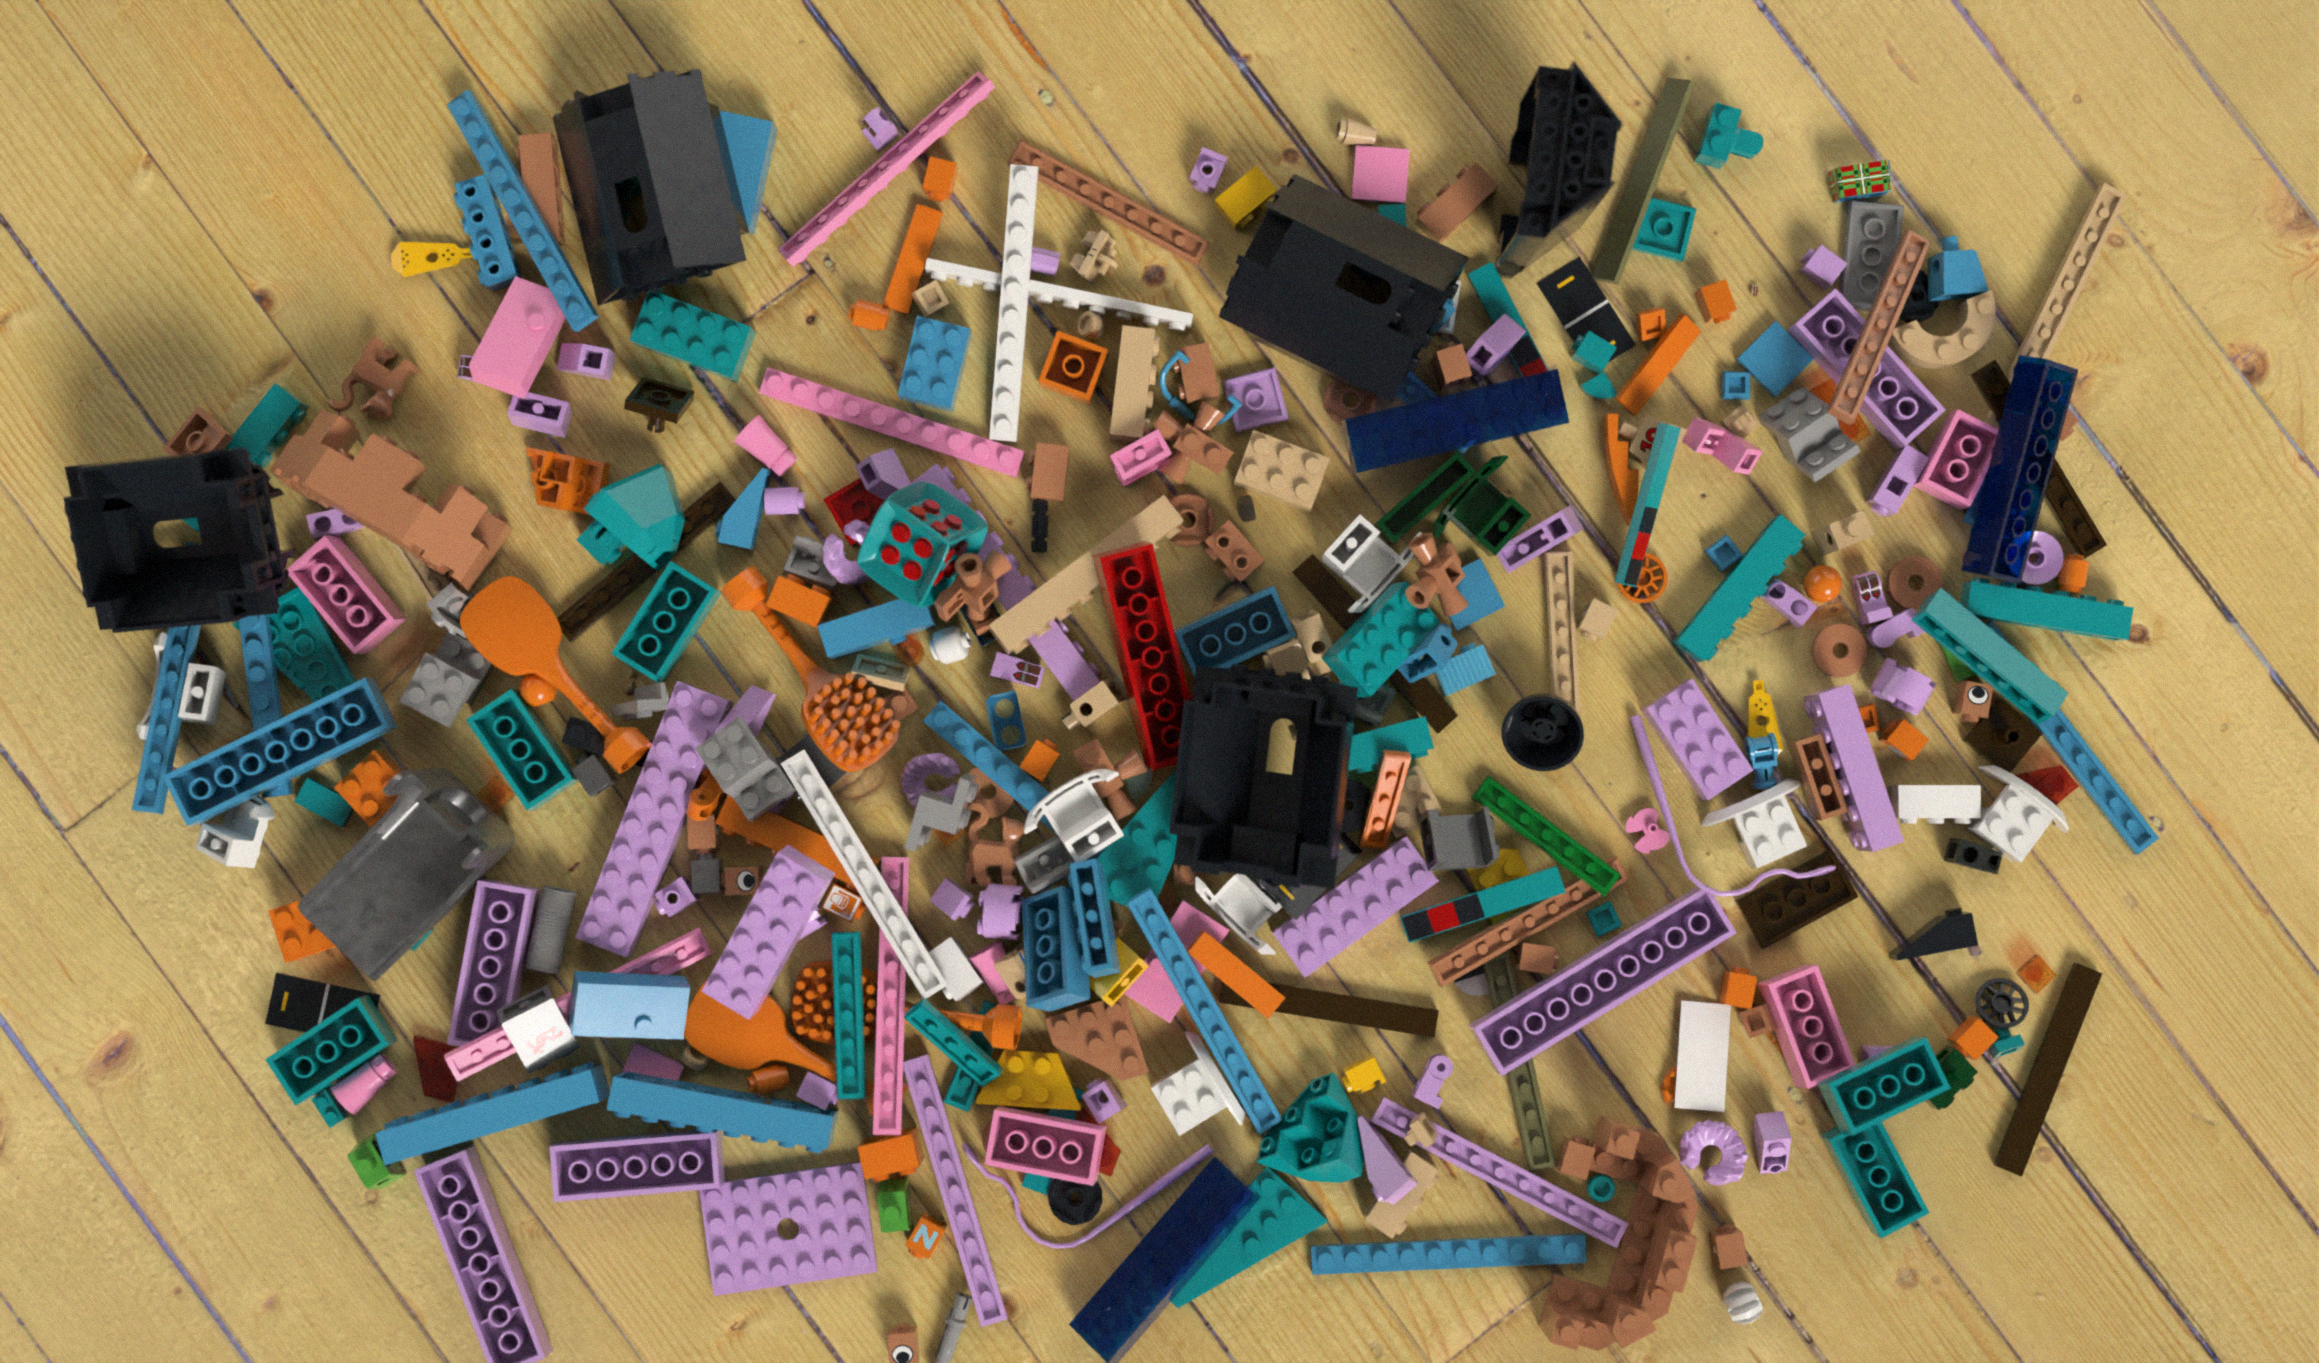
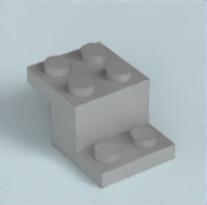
M1802 386L1774 406H1771L1758 417L1760 423L1776 435L1784 458L1812 481L1817 482L1860 453L1857 443L1841 432L1837 418L1826 412L1829 405Z
M448 631L436 654L425 653L400 702L446 727H451L463 704L474 703L493 665L474 648L469 640L458 634L454 636Z
M741 716L734 719L695 748L721 789L734 798L751 823L796 791L769 748L756 738Z
M966 773L960 777L954 798L930 790H926L920 795L905 849L916 852L921 846H925V843L929 842L932 828L955 835L960 829H964L968 825L972 810L967 808L969 802L971 803L972 800H975L979 784L975 783L977 776Z

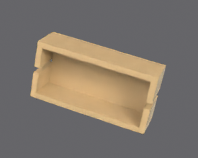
M1122 325L1110 426L1111 442L1132 444L1150 433L1151 419L1146 418L1147 411L1152 412L1154 392L1149 391L1150 385H1155L1157 364L1152 363L1153 358L1159 357L1160 337H1155V329Z

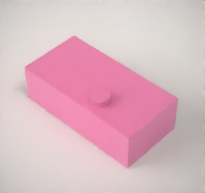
M515 276L469 363L473 381L525 399L566 319L549 288Z
M324 535L286 569L289 571L288 575L354 655L368 654L407 619L339 536Z
M1182 899L1169 919L1185 949L1188 948L1202 929L1220 944L1229 932V928ZM1151 948L1143 960L1149 967L1124 994L1171 1023L1183 1002ZM1188 954L1201 976L1205 967Z
M1804 964L1757 983L1764 1003H1767L1777 1027L1774 1031L1796 1087L1812 1088L1818 1085V1082L1855 1065L1818 965Z
M999 1106L993 1112L984 1165L1093 1186L1098 1179L1107 1126Z

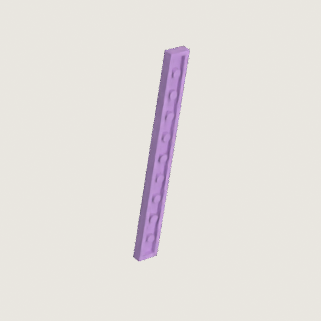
M929 1053L903 1061V1070L980 1325L984 1327L1008 1319L1007 1311Z
M1383 1096L1371 1118V1122L1404 1138L1407 1135V1131L1411 1129L1409 1126L1411 1121L1418 1114ZM1431 1120L1430 1122L1439 1133L1435 1142L1427 1148H1424L1420 1141L1415 1144L1617 1248L1629 1224L1619 1217Z

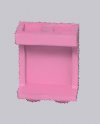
M1159 429L1110 455V462L1120 482L1126 487L1162 467L1170 459L1169 456L1172 453Z

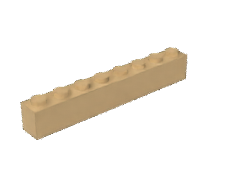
M1161 496L989 624L988 629L1007 654H1010L1012 651L1018 654L1029 645L1028 639L1035 634L1038 638L1051 629L1049 624L1056 618L1062 621L1073 612L1072 606L1078 602L1083 605L1095 596L1092 591L1100 585L1092 555L1142 541L1153 543L1154 551H1156L1160 547L1159 541L1165 537L1170 540L1182 531L1179 526L1182 525L1184 520L1166 496Z

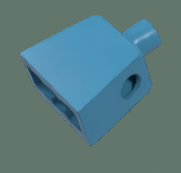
M1957 236L1941 239L1943 252L1928 259V301L1970 299L1987 292L1988 287L1977 252L1975 250H1960Z
M1439 623L1397 668L1410 684L1445 668L1458 645L1455 638L1451 635V628L1447 624Z

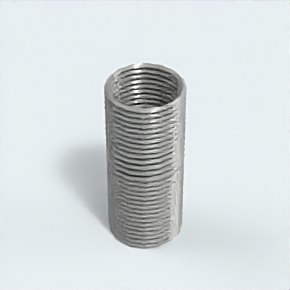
M542 886L537 908L538 912L535 916L536 919H534L536 922H534L530 938L531 943H529V951L526 957L527 962H525L524 966L535 971L559 973L577 893L568 889Z

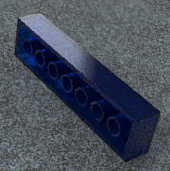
M2018 356L2013 370L2010 390L2006 396L2003 416L1999 422L1996 442L1992 448L1988 472L1984 478L1985 483L1981 498L1977 504L1974 524L1970 530L1967 550L1963 556L1962 571L2021 584L2078 374L2077 369L2049 359Z
M1558 369L1340 421L1352 473H1360L1569 423L1559 372Z
M1214 1156L1069 1325L1106 1363H1118L1262 1196L1224 1160Z

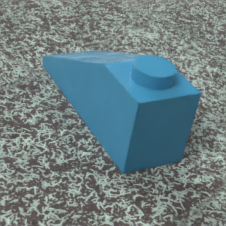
M762 468L724 514L723 520L718 522L715 536L719 537V543L754 551L764 509L765 488L769 487L771 471Z

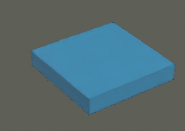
M1777 321L1773 322L1736 359L1773 398L1814 360Z
M1481 558L1462 567L1465 577L1456 588L1469 604L1461 612L1448 616L1455 631L1505 607Z

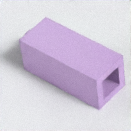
M1908 444L1898 449L1865 503L1872 506L1871 510L1879 516L1885 517L1886 515L1896 514L1930 458Z

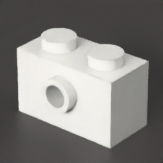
M955 937L948 938L929 952L930 957L948 984L941 990L949 1000L953 998L955 1001H960L986 983L978 970L969 961V957Z

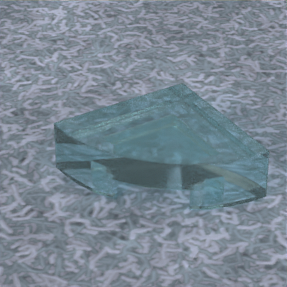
M1147 769L1148 772L1126 779L1131 801L1138 799L1148 790L1152 780L1151 769Z

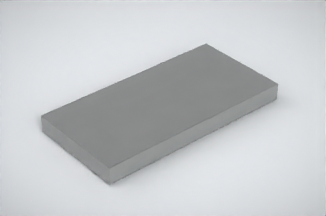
M1849 200L1847 203L1842 260L1847 265L1841 272L1839 292L1855 310L1870 311L1901 240L1904 205Z

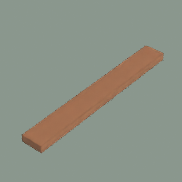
M1021 139L1008 161L1009 166L1014 164L1039 167L1038 181L1196 267L1199 265L1210 244V241Z
M1909 228L1902 235L1826 411L1849 425L1855 422L1932 242Z
M1613 855L1604 861L1621 874L1610 891L1629 881L1617 856ZM1575 877L1564 883L1566 893L1524 906L1433 958L1427 964L1436 982L1442 988L1601 897V895Z

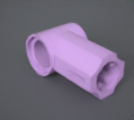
M1033 247L1031 271L1056 277L1061 253Z

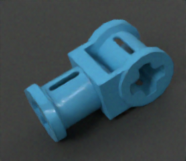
M1768 733L1767 736L1758 738L1745 737L1746 756L1749 764L1754 769L1755 781L1752 782L1753 788L1764 790L1777 785V779L1774 778L1773 766H1778V746L1774 733Z

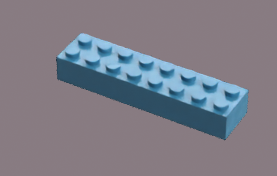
M363 678L162 777L186 825H199L398 728L375 679Z
M593 1061L570 1069L571 1073H567V1069L553 1072L545 1076L544 1081H541L540 1077L526 1080L518 1084L517 1089H515L514 1084L499 1088L496 1091L490 1092V1097H488L487 1092L472 1096L469 1099L463 1100V1105L461 1100L437 1108V1112H435V1108L418 1112V1114L410 1116L411 1120H409L408 1115L391 1120V1122L383 1124V1130L375 1133L384 1165L600 1102L609 1097L610 1094L603 1064L594 1066Z
M621 1071L613 1076L607 1110L614 1111V1116L630 1118L632 1114L642 1116L641 1120L645 1122L657 1123L658 1119L669 1121V1126L685 1128L687 1124L696 1126L697 1131L712 1133L713 1129L724 1131V1136L740 1138V1134L751 1136L752 1141L767 1143L768 1139L779 1141V1146L794 1148L795 1144L806 1146V1151L822 1153V1149L827 1150L833 1142L839 1109L828 1108L825 1111L812 1104L774 1097L770 1098V1104H765V1099L751 1093Z

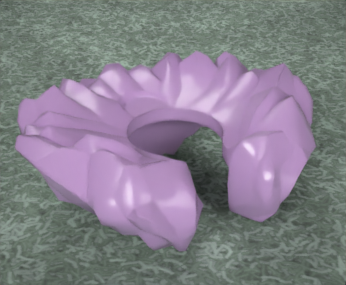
M854 520L844 526V535H848L858 541L861 546L870 526L864 521ZM830 534L822 548L823 563L829 573L838 582L845 583L846 585H855L856 583L862 585L864 581H869L870 577L858 566L857 559L849 561L845 558L843 554V541L835 534Z
M942 753L916 756L906 763L907 766L903 768L904 773L900 775L902 791L906 794V799L909 800V803L914 806V810H916L920 795L926 790H930L925 785L926 777L930 774H939L950 779L960 773L959 765L952 758ZM951 781L949 787L936 793L954 798L958 783Z
M1708 1119L1705 1122H1697L1689 1131L1683 1133L1680 1142L1681 1150L1678 1154L1680 1163L1686 1165L1688 1170L1695 1169L1699 1165L1700 1153L1705 1146L1715 1145L1721 1150V1160L1717 1165L1708 1169L1705 1168L1703 1180L1716 1186L1736 1182L1742 1177L1745 1168L1744 1163L1748 1158V1154L1745 1153L1746 1146L1743 1144L1742 1138L1738 1136V1131L1733 1130L1725 1122H1711Z

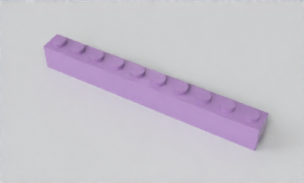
M935 464L911 482V484L916 482L934 484L967 506L972 501L963 488L957 490L952 484L955 477L946 466L941 469L938 464ZM979 510L975 511L988 523ZM987 531L978 556L983 564L990 551L996 550L1011 564V570L996 579L999 592L997 599L1008 611L1030 595L1037 587L1028 575L1022 577L1017 571L1020 564L1011 553L1006 556L1000 547L1004 543L994 531L990 534ZM1057 619L1049 624L1051 629L1038 638L1035 634L1028 640L1073 701H1075L1100 683L1098 677L1102 674L1093 662L1089 664L1085 662L1082 658L1085 651L1076 640L1072 643L1065 635L1069 630L1062 621Z

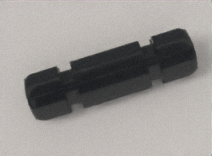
M1033 500L1032 512H1034V515H1032L1031 537H1034V541H1031V550L1034 553L1047 552V541H1045V538H1047L1048 516L1045 515V512H1048V502L1046 500Z

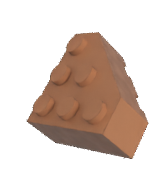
M1125 994L1112 1007L1100 998L1045 1017L1053 1046L1121 1081L1149 1073V1067Z

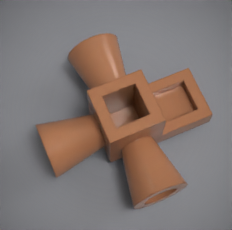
M1202 401L1193 426L1187 423L1183 427L1166 410H1163L1150 433L1159 429L1163 438L1175 442L1173 447L1177 449V452L1159 471L1182 484L1191 459L1220 476L1234 452L1208 437L1207 434L1225 415Z
M1424 533L1411 540L1408 548L1422 565L1415 572L1419 581L1409 586L1405 591L1407 600L1414 607L1424 609L1428 607L1434 594L1438 593L1444 616H1452L1464 610L1469 603L1456 586L1462 581L1465 574L1461 568L1462 562L1451 541L1442 543L1436 549L1432 533Z
M996 550L990 551L983 564L981 558L976 554L967 553L961 555L955 562V570L958 575L954 582L946 590L941 591L934 601L938 617L947 622L964 604H967L966 614L970 619L977 622L988 619L993 611L992 603L999 597L996 579L1011 570L1012 567L1009 561Z
M1097 738L1073 751L1085 773L1097 769L1114 770L1119 773L1117 777L1109 782L1099 781L1092 783L1100 799L1106 797L1115 821L1138 809L1120 789L1124 786L1122 780L1148 772L1135 748L1114 766Z

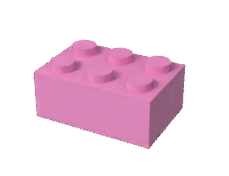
M1959 409L1948 413L1927 454V457L1930 459L1913 487L1958 510L1970 507L2007 434Z

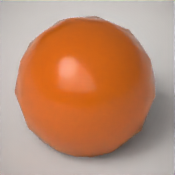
M1818 565L1807 572L1803 581V587L1810 599L1825 603L1832 601L1839 595L1842 588V579L1836 569L1830 566Z
M525 674L520 681L519 694L526 704L535 707L554 700L557 688L536 674Z

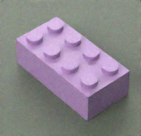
M1693 679L1683 681L1641 709L1700 800H1710L1753 771V768Z

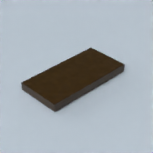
M1828 849L1790 870L1796 873H1804L1834 865L1836 869L1832 872L1798 879L1782 874L1735 900L1761 949L1767 948L1858 897L1832 849Z

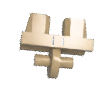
M1103 230L1100 233L1088 231L1083 239V244L1090 251L1086 257L1078 253L1074 255L1070 265L1086 282L1094 284L1099 274L1104 276L1108 268L1116 270L1119 265L1113 260L1117 253L1113 249L1116 241L1109 237V233Z

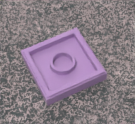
M1275 367L1222 381L1226 398L1232 394L1242 403V406L1232 415L1236 434L1289 420ZM1227 400L1230 409L1233 406V404L1229 400Z

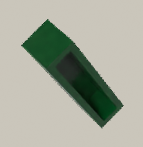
M1457 451L1377 521L1374 527L1380 531V535L1392 546L1476 471Z

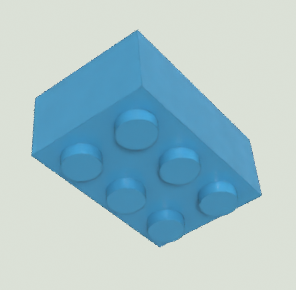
M921 316L916 317L898 390V396L901 400L945 411H954L972 338L970 328Z

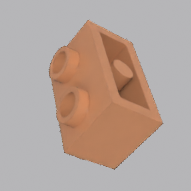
M1230 520L1204 541L1207 547L1204 549L1205 553L1213 562L1216 560L1220 561L1225 567L1222 572L1232 583L1235 580L1239 584L1242 583L1265 562L1262 556Z

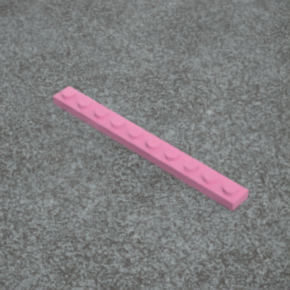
M977 71L777 249L779 253L793 267L805 260L816 246L824 243L828 236L838 227L844 225L853 213L863 208L871 197L878 191L883 190L889 181L898 173L905 171L916 157L925 153L934 141L944 136L953 124L959 119L964 118L969 110L978 102L984 100L989 95V92L995 88L990 79Z
M768 367L759 390L761 395L1015 478L1018 476L1025 455V451Z
M882 857L881 876L907 917L909 857ZM880 927L872 1135H901L904 1052L903 1017L905 1014L906 970Z
M697 928L609 973L671 975L712 954L700 928ZM571 992L555 999L567 1024ZM501 1026L445 1054L444 1057L458 1082L516 1053V1050Z

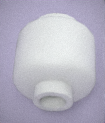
M953 625L934 632L929 646L935 660H940L943 664H950L968 656L972 640L967 631L963 632L959 626Z

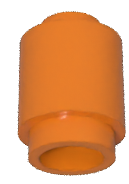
M858 299L856 304H851L848 319L852 320L853 326L878 332L879 329L886 330L890 309L884 308L882 304Z
M2067 554L2066 559H2063V565L2057 578L2059 591L2082 594V587L2085 588L2089 565L2088 561H2083V555Z
M775 1063L750 1071V1077L747 1078L750 1093H755L757 1097L784 1090L785 1086L790 1085L785 1065Z

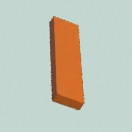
M920 204L916 205L883 303L884 308L910 315L914 303L911 294L919 288L926 260L930 256L943 212Z
M1680 313L1614 397L1631 415L1636 416L1701 333V330L1686 314Z
M1382 751L1358 839L1360 847L1386 849L1411 761L1409 752Z
M1203 929L1186 949L1188 954L1266 1018L1269 1019L1285 999L1281 993Z

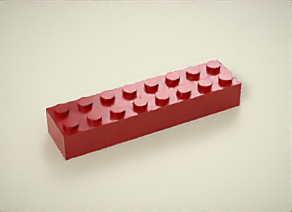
M1142 541L1092 555L1144 764L1154 771L1177 764L1184 700L1191 698L1153 543Z

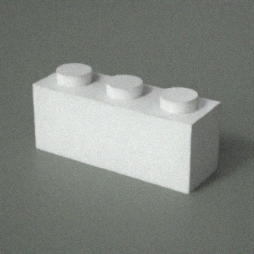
M1890 785L1891 805L1896 818H1900V823L1913 824L1917 823V818H1927V823L1944 824V818H1954V823L1971 824V818H1981V785Z

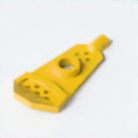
M399 242L391 253L392 269L401 276L409 277L419 273L457 266L461 259L473 258L470 248H459L455 243ZM436 253L438 256L437 260L429 262V254Z
M1764 680L1753 681L1754 693L1748 698V736L1758 738L1767 736L1768 733H1774L1779 754L1784 748L1771 695L1765 693ZM1759 716L1765 717L1766 724L1764 726L1757 724Z

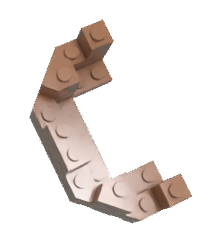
M321 410L303 437L296 434L293 435L269 470L277 479L318 505L320 503L327 510H331V507L410 552L425 568L470 594L512 531L507 524V518L495 511L492 515L486 512L488 506L473 496L475 492L463 484L458 486L449 483L435 506L432 508L425 503L427 499L412 490L426 469L420 461L422 457L408 448L405 452L396 447L398 443L384 434L380 438L372 433L356 457L348 453L360 436V433L354 427L356 423L343 414L339 416Z
M1600 1115L1591 1143L1596 1149L1589 1170L1635 1183L1636 1188L1626 1222L1629 1224L1620 1240L1607 1287L1603 1288L1553 1273L1538 1326L1551 1343L1578 1350L1580 1345L1600 1351L1614 1342L1623 1349L1656 1331L1657 1329L1653 1321L1668 1313L1674 1291L1683 1293L1698 1238L1691 1233L1699 1207L1694 1198L1696 1192L1678 1159L1670 1154L1662 1137L1653 1130Z

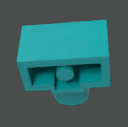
M1716 102L1708 112L1694 162L1720 169L1727 162L1729 153L1751 159L1763 147L1762 135L1737 127L1742 110Z
M596 519L576 539L603 565L607 563L612 564L622 554L620 550L625 546L623 542Z

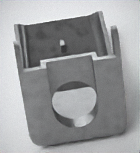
M447 769L406 770L396 774L382 790L386 796L398 795L391 808L298 904L299 912L373 981L379 979L441 921L477 884V880H481L514 844L515 835L512 829Z

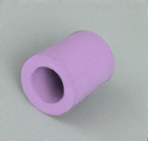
M799 487L765 488L764 506L766 515L800 514V510L805 508V493L800 492Z

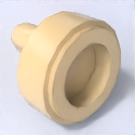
M1092 311L1084 312L1077 324L1079 335L1087 339L1099 340L1104 332L1103 318L1098 313Z
M690 1044L685 1047L682 1053L683 1063L697 1072L702 1071L710 1060L709 1057L700 1053Z

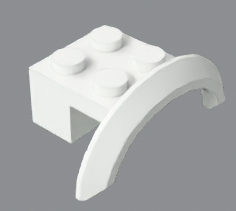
M1360 514L1326 550L1321 560L1362 596L1350 607L1349 613L1363 612L1414 556L1408 546L1399 556L1378 537L1380 531ZM1419 532L1414 538H1416L1419 535H1422V533Z
M164 632L154 641L156 674L153 692L146 715L136 728L139 738L143 740L147 738L167 634ZM188 664L178 717L183 722L216 726L226 672L216 666Z
M1995 765L1978 767L1988 777H1993L2007 785L1991 807L1981 808V818H1974L1967 827V830L1994 850L2002 852L2003 856L2010 862H2022L2052 820L2055 822L2054 826L2062 832L2067 833L2069 831L2064 813L2032 786Z
M1097 769L1086 772L1061 785L1033 807L1027 816L1023 828L1024 833L1028 834L1037 828L1038 821L1045 814L1075 863L1085 861L1124 836L1115 819L1092 786V783L1099 781L1109 782L1117 777L1119 773L1114 770Z
M1789 777L1759 794L1708 813L1701 826L1707 827L1733 818L1742 838V841L1738 843L1749 867L1759 868L1807 847L1785 798L1786 794L1800 787L1802 783Z
M256 796L226 811L223 824L202 823L195 849L225 866L255 868L257 858L260 855L264 833L268 827V820L274 819L276 813L265 799Z
M1234 874L1215 895L1212 894L1207 885L1198 876L1195 878L1197 894L1234 932L1260 954H1276L1267 943L1254 934L1273 913H1277L1282 907L1260 884L1263 878Z
M1184 1032L1198 1059L1176 1072H1170L1151 1084V1090L1178 1135H1182L1226 1107L1229 1108L1241 1126L1244 1122L1245 1111L1230 1090L1201 1038L1195 1033Z

